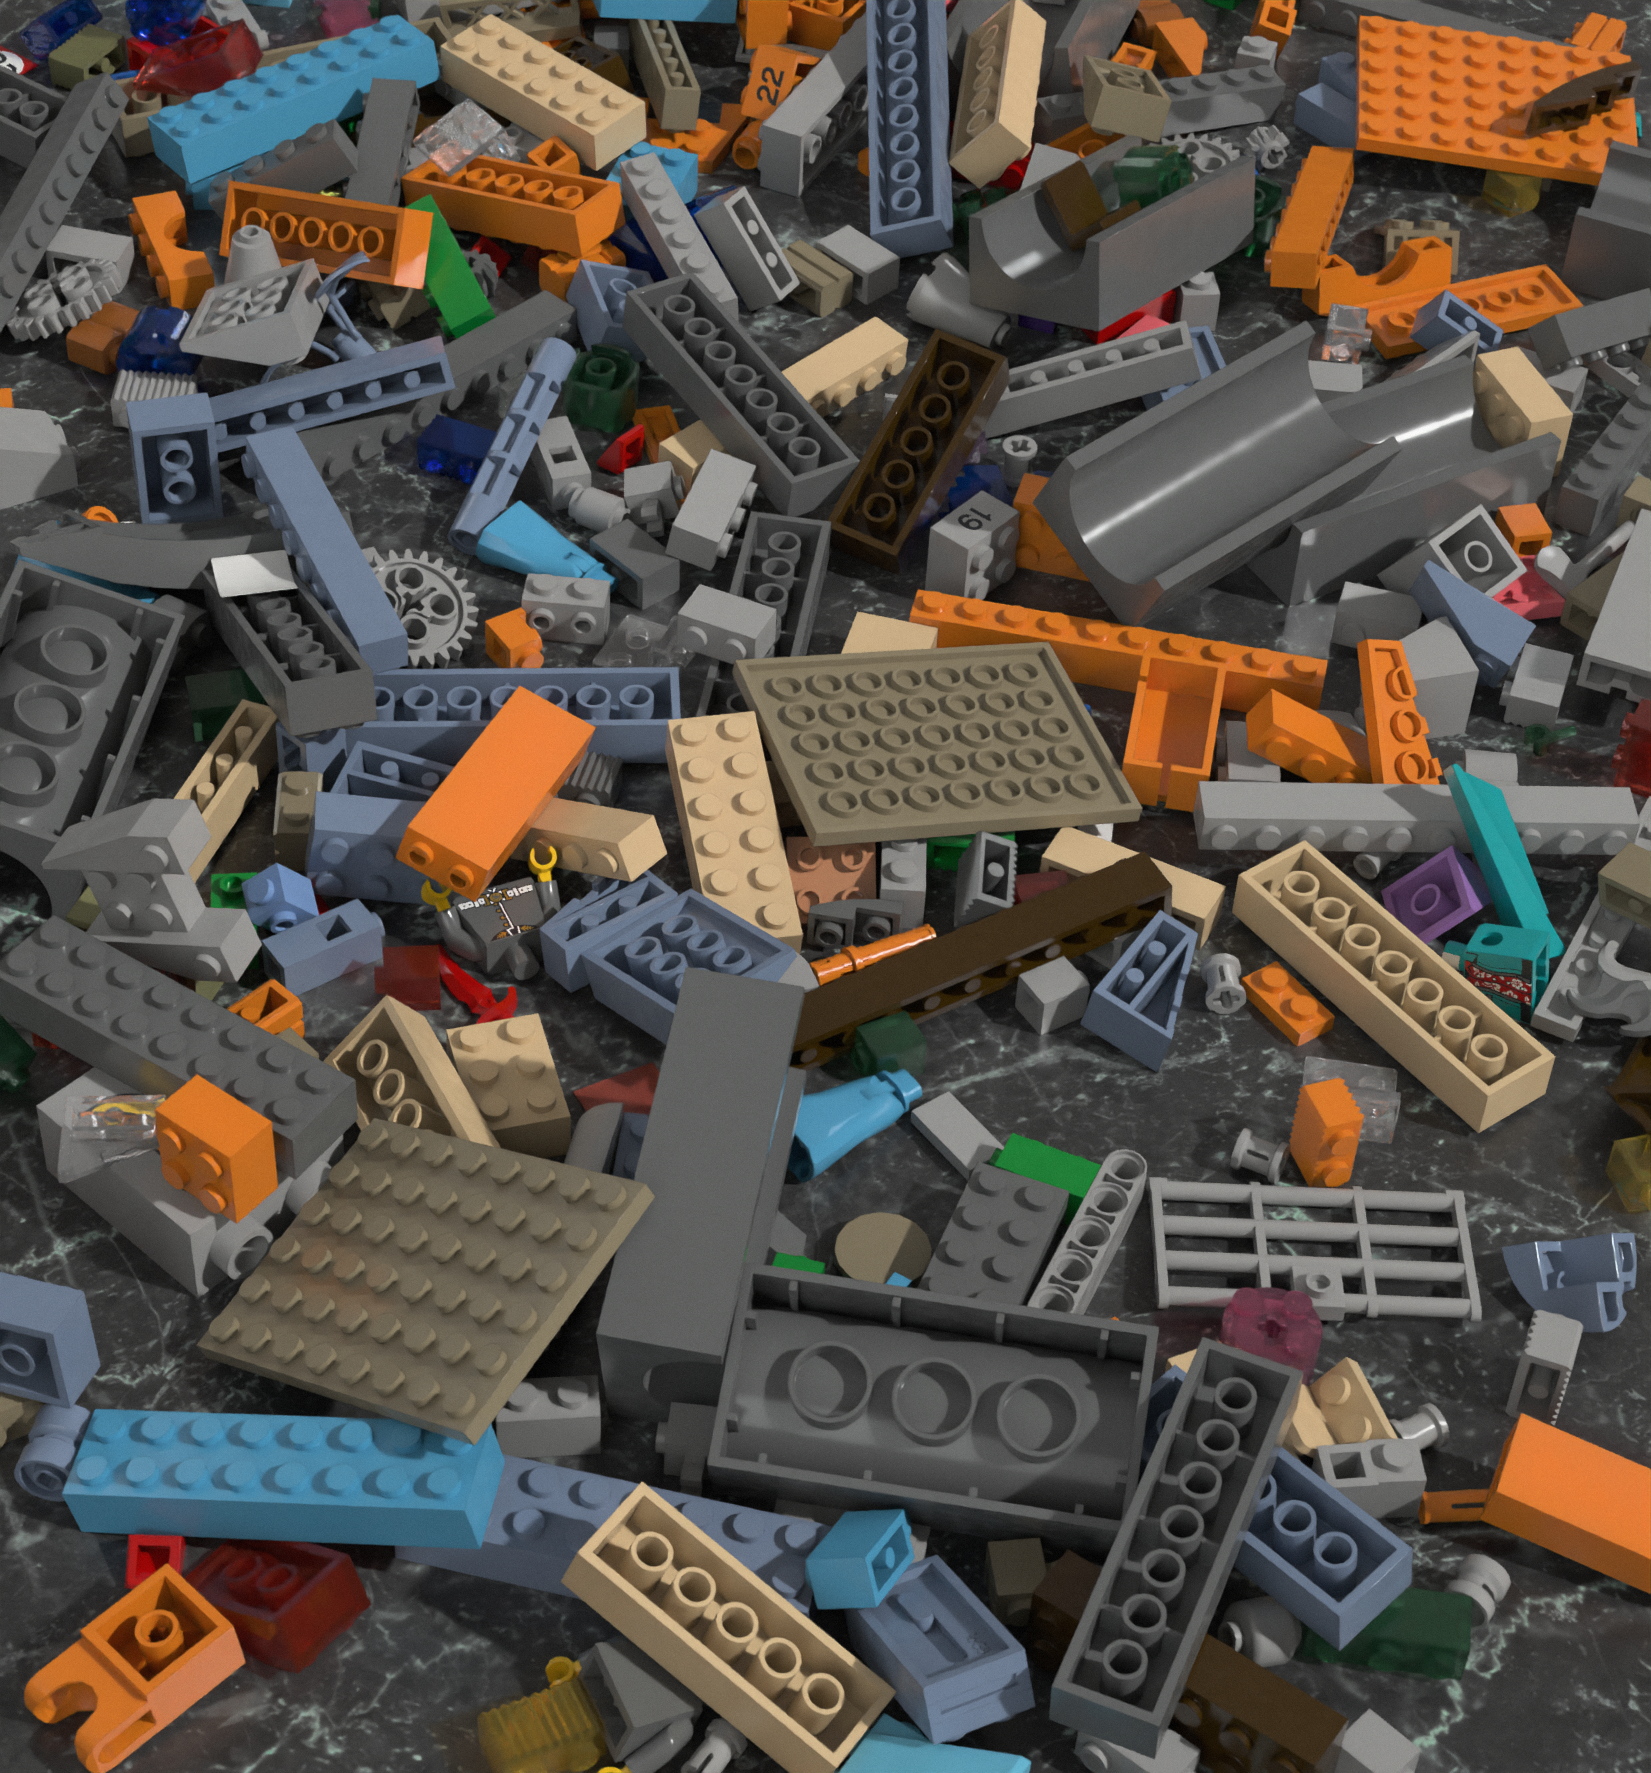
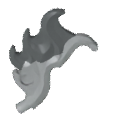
M1610 940L1598 955L1597 969L1601 974L1598 988L1591 994L1581 996L1573 990L1567 989V1002L1572 1009L1586 1017L1596 1019L1616 1018L1626 1021L1627 1025L1620 1026L1619 1034L1630 1037L1651 1035V973L1619 964L1614 959L1619 944L1614 940Z

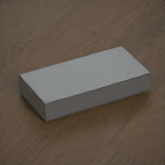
M949 1091L911 1111V1123L968 1181L977 1162L988 1165L996 1148L1003 1150L1004 1148Z

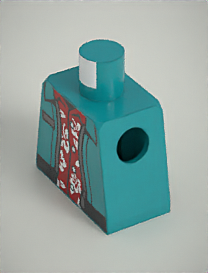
M1485 923L1479 925L1468 944L1449 940L1444 948L1442 959L1454 969L1463 971L1464 978L1509 1017L1526 1024H1531L1533 1013L1549 984L1550 933Z

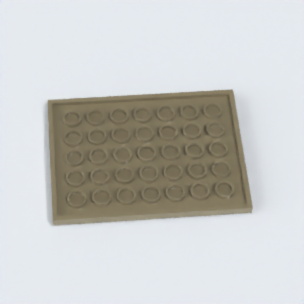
M1049 642L741 659L734 662L732 674L749 711H755L759 732L813 847L976 834L979 831L996 833L1135 822L1139 820L1142 806Z
M374 1118L360 1132L358 1139L342 1160L331 1169L329 1181L302 1206L299 1215L281 1238L273 1243L269 1253L252 1275L241 1284L237 1294L223 1312L212 1321L208 1331L196 1346L209 1359L475 1446L655 1196L646 1183Z

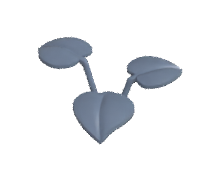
M363 251L345 260L324 280L315 294V297L319 299L326 293L330 301L323 317L329 314L341 330V333L331 342L336 348L334 351L315 341L312 342L310 348L329 356L334 363L340 358L343 361H348L377 353L355 329L343 309L344 306L353 305L356 281L352 278L336 291L338 282L356 265L370 262ZM282 363L268 366L259 384L267 383L273 371Z

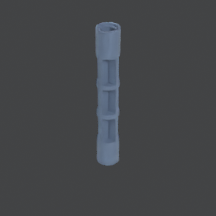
M548 337L541 341L447 535L448 541L457 550L468 555H477V543L483 529L503 513L576 360V352L567 342L554 337Z

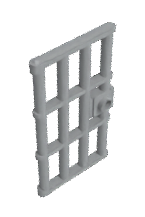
M1163 1177L1148 1178L1146 1190L1148 1192V1203H1150L1157 1309H1168L1169 1306L1257 1309L1261 1313H1272V1310L1293 1311L1294 1319L1343 1321L1345 1313L1366 1314L1368 1318H1377L1378 1315L1468 1318L1469 1322L1477 1323L1481 1321L1482 1308L1463 1190H1444L1443 1193L1363 1190L1362 1186L1340 1189L1260 1185V1182H1249V1185L1177 1182L1167 1181V1178ZM1162 1200L1249 1204L1251 1219L1163 1215ZM1262 1204L1352 1208L1353 1223L1265 1220ZM1365 1209L1451 1212L1453 1228L1367 1224ZM1165 1235L1253 1238L1254 1254L1166 1250ZM1266 1239L1356 1243L1358 1258L1268 1255ZM1370 1243L1457 1247L1459 1263L1372 1259ZM1167 1270L1257 1274L1258 1290L1168 1286ZM1270 1274L1290 1275L1291 1291L1271 1290ZM1342 1277L1361 1278L1363 1294L1344 1293ZM1375 1279L1462 1282L1465 1299L1377 1295Z

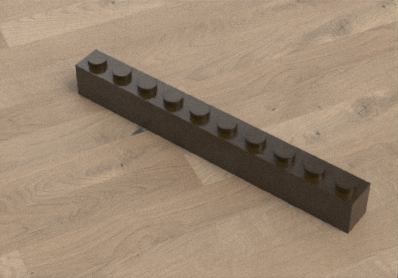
M1144 851L1132 857L1121 859L1113 865L1089 875L1080 876L1075 881L1051 891L1042 892L1025 902L1010 908H1004L994 915L970 925L961 926L951 933L929 942H923L913 949L889 959L880 960L875 965L851 975L842 976L832 983L805 993L789 1066L806 1070V1072L1014 984L1018 982L1020 974L1062 956L1070 960L1110 943L1117 937L1145 928L1159 910L1171 916L1172 885Z

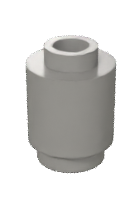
M579 487L576 489L568 507L569 516L574 518L578 525L600 533L625 519L630 520L631 511L628 509L624 498L594 487L586 489Z

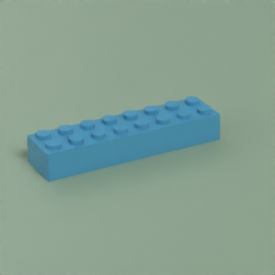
M399 15L384 17L374 25L352 30L349 35L335 41L323 42L313 50L303 54L291 55L286 61L274 66L259 68L252 75L242 79L230 80L220 88L208 93L196 94L191 100L176 106L162 108L159 113L147 117L155 154L185 181L192 184L242 163L255 155H261L273 150L280 142L286 139L293 140L305 134L311 126L317 123L324 124L334 118L339 122L363 112V96L365 92H370L373 78L416 81L417 89L441 79L434 41Z
M95 1409L62 1495L81 1532L481 1549L505 1465V1459L491 1424L474 1446L395 1419Z

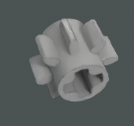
M1272 125L1270 128L1257 127L1245 139L1250 148L1246 149L1243 153L1246 156L1256 158L1255 166L1259 171L1263 167L1268 169L1276 168L1288 156L1283 147H1286L1289 141L1283 132H1279L1275 125Z

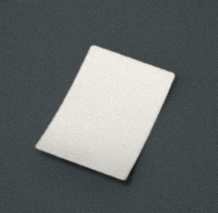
M286 550L211 559L220 597L298 588L293 579Z

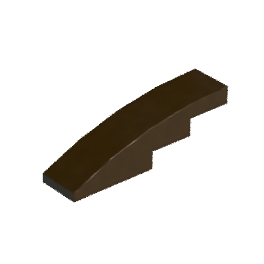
M1636 61L1609 66L1579 76L1553 89L1534 102L1525 133L1528 136L1589 125L1593 114L1610 112L1614 101L1634 97L1643 68Z

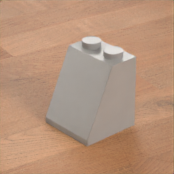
M0 407V510L78 487L76 470L81 469L80 457L74 446L69 447L67 445L65 434L60 424L54 425L46 411Z
M1482 504L1429 536L1377 574V576L1388 591L1411 595L1409 592L1411 586L1427 560H1430L1492 598L1528 570Z
M1447 616L1439 617L1399 640L1402 642L1418 693L1413 698L1417 712L1421 717L1425 716L1430 733L1425 734L1426 739L1465 733L1479 669ZM1361 694L1359 707L1354 712V719L1367 738L1363 695Z

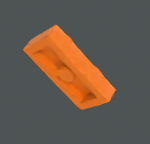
M1277 961L1242 978L1241 986L1244 987L1246 997L1297 1047L1333 1028L1335 1016Z

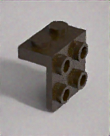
M1082 161L1069 165L1041 182L1045 202L1051 208L1060 226L1061 233L1065 240L1068 241L1072 251L1086 246V240L1142 210L1136 199L1108 212Z

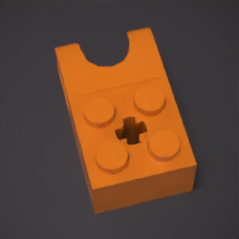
M167 1563L81 1629V1639L43 1667L29 1680L25 1688L24 1701L25 1706L38 1719L50 1724L58 1723L78 1711H94L78 1729L75 1738V1749L78 1760L89 1771L93 1773H106L245 1663V1659L234 1626Z

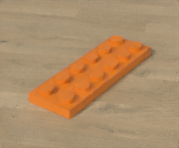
M1543 264L1354 304L1351 317L1384 358L1389 359L1428 351L1411 339L1410 334L1418 310L1445 289L1503 329V334L1528 329L1553 315L1583 307V304L1548 265Z

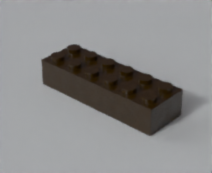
M935 329L827 520L831 522V547L900 577L902 576L1010 382L1007 357Z
M1069 1549L1032 1593L1024 1646L1026 1655L1039 1668L1048 1672H1055L1056 1674L1060 1669L1102 1569ZM1206 1633L1168 1727L1201 1750L1199 1763L1214 1771V1773H1334L1349 1719Z

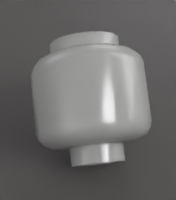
M1264 1596L1231 1603L1225 1611L1222 1623L1219 1626L1218 1639L1260 1666L1270 1667L1285 1664L1292 1658L1297 1646L1300 1644L1302 1629L1300 1620L1271 1596Z

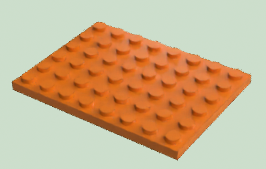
M1360 15L1357 24L1356 150L1599 186L1612 141L1638 147L1634 97L1614 101L1610 112L1593 114L1589 125L1533 136H1528L1525 131L1534 102L1553 89L1579 76L1605 67L1631 62V56L1615 51L1601 52L1589 50L1582 46L1568 47L1556 45L1548 41L1535 42L1522 40L1515 36L1501 37L1488 35L1481 31L1468 32L1455 30L1448 26L1435 27L1421 25L1414 21L1401 22L1388 20L1381 16L1368 17Z

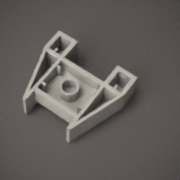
M154 798L71 825L41 863L44 869L81 870L101 909V912L86 933L145 965L197 981L237 983L262 946L246 909L206 907L188 871L211 838L195 800Z

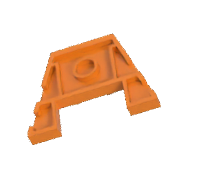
M637 97L645 102L646 138L641 141L653 146L668 149L677 148L688 153L698 154V173L712 174L730 151L732 141L737 139L743 132L745 124H750L753 121V117L741 114L743 105L723 103L720 123H709L704 119H697L696 130L672 133L661 129L657 118H648L649 98Z

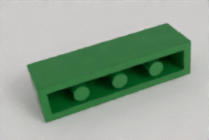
M431 194L406 206L405 208L433 213L424 276L427 286L421 290L430 307L433 309L438 306L441 310L442 315L436 317L446 337L454 335L458 339L494 319L496 315Z

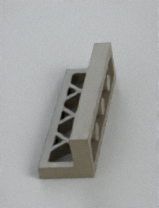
M440 0L439 2L443 23L452 37H455L488 16L482 12L488 5H497L504 9V12L497 16V18L539 42L568 39L577 35L582 37V13L579 0H570L572 7L565 8L554 6L550 3L552 0H530L537 4L538 7L534 12L527 13L517 8L521 1L526 0ZM462 9L471 15L467 21L452 22L449 11Z

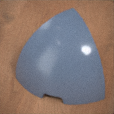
M1608 1233L1565 1241H1536L1502 1247L1504 1260L1513 1283L1527 1303L1536 1311L1543 1310L1580 1321L1583 1325L1582 1332L1591 1333L1610 1331L1616 1328L1625 1318L1627 1312L1623 1307L1622 1294L1633 1290L1636 1283L1637 1259L1634 1233Z

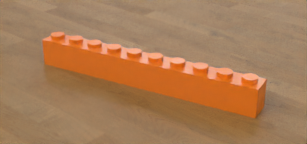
M919 589L917 590L909 622L938 628L936 648L1049 642L1071 682L1136 693L1144 651L1227 663L1220 708L1246 713L1271 689L1312 710H1319L1328 660L1312 658L1310 656L1282 653L1265 648L1259 649L1230 644L1224 641L1207 640L1184 634L1161 632L1143 627L1115 624L1103 620L1086 619L1062 613L1040 611L1016 605L1012 606L983 601L977 598L971 599Z

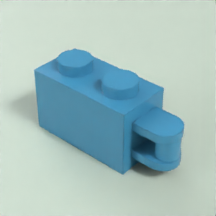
M905 1508L853 1511L843 1514L806 1559L805 1578L809 1588L813 1589L817 1609L878 1607L915 1558L910 1539L911 1518Z

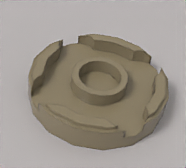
M877 1212L861 1215L844 1226L837 1235L834 1264L836 1270L838 1267L839 1272L845 1278L885 1284L893 1273L896 1272L912 1280L911 1288L917 1289L931 1261L932 1248L927 1234L915 1222L898 1214Z

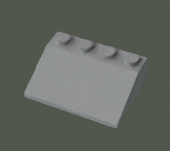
M314 258L207 289L179 344L182 352L268 366L282 362L284 366H290L304 360L330 301L326 293L319 299L315 297L323 281Z

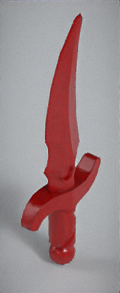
M437 944L435 947L436 965L441 978L450 992L459 1001L469 1005L471 1013H477L481 1016L476 1024L514 1018L513 1013L518 1004L515 987L510 986L506 998L498 1003L494 999L490 988L479 983L462 970L448 955L444 947Z

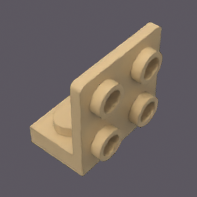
M1345 1357L1309 1387L1301 1383L1298 1407L1285 1437L1286 1443L1299 1456L1307 1455L1313 1459L1317 1446L1365 1443L1366 1440L1398 1439L1358 1363L1348 1357Z

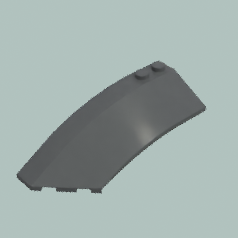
M268 507L209 520L162 524L92 520L69 509L62 513V523L57 525L56 520H49L32 529L33 536L17 537L10 541L11 549L21 556L114 583L179 589H204L202 571L213 569L211 562L213 558L285 550L282 532L280 528H273ZM338 507L355 538L349 511ZM287 554L289 565L296 573V558L294 554Z

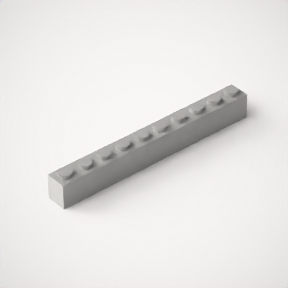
M1199 781L1193 815L1198 847L1201 850L1285 851L1306 840L1317 851L1440 853L1453 845L1461 853H1474L1448 785ZM1494 785L1503 792L1526 854L1617 855L1629 842L1635 843L1640 821L1630 787Z

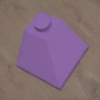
M1453 845L1381 891L1386 910L1425 944L1492 902L1480 868Z

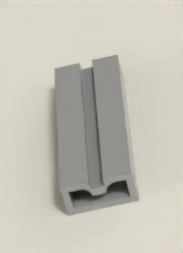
M1641 509L1585 650L1576 685L1607 694L1610 693L1611 687H1616L1627 691L1625 699L1651 706V511Z

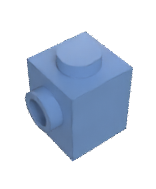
M278 863L242 883L251 922L274 934L319 916L311 879Z

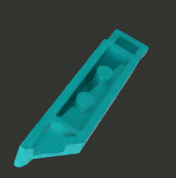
M1458 764L1450 765L1443 773L1501 925L1549 932V960L1565 955L1566 949L1547 917L1549 912L1502 790L1463 771Z

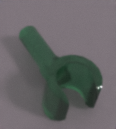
M1532 724L1525 729L1524 744L1534 743L1533 753L1536 756L1542 757L1548 753L1550 744L1575 736L1576 728L1569 726L1552 732L1544 725Z

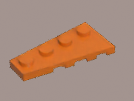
M1366 639L1358 642L1357 650L1372 784L1440 785L1438 776L1443 775L1438 757L1432 759L1425 734L1430 732L1425 716L1421 717L1417 712L1413 700L1418 693L1402 642Z

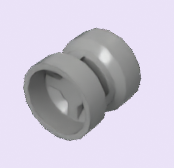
M1471 1554L1463 1559L1457 1569V1580H1453L1447 1585L1441 1595L1440 1603L1446 1615L1455 1623L1475 1630L1487 1626L1495 1611L1494 1603H1498L1504 1598L1509 1590L1511 1581L1506 1570L1498 1562L1484 1555Z

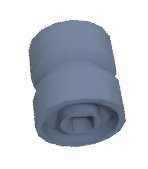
M49 1403L40 1407L28 1435L30 1444L23 1448L14 1470L15 1480L23 1489L42 1499L57 1502L65 1501L62 1492L93 1413L76 1404L71 1409Z

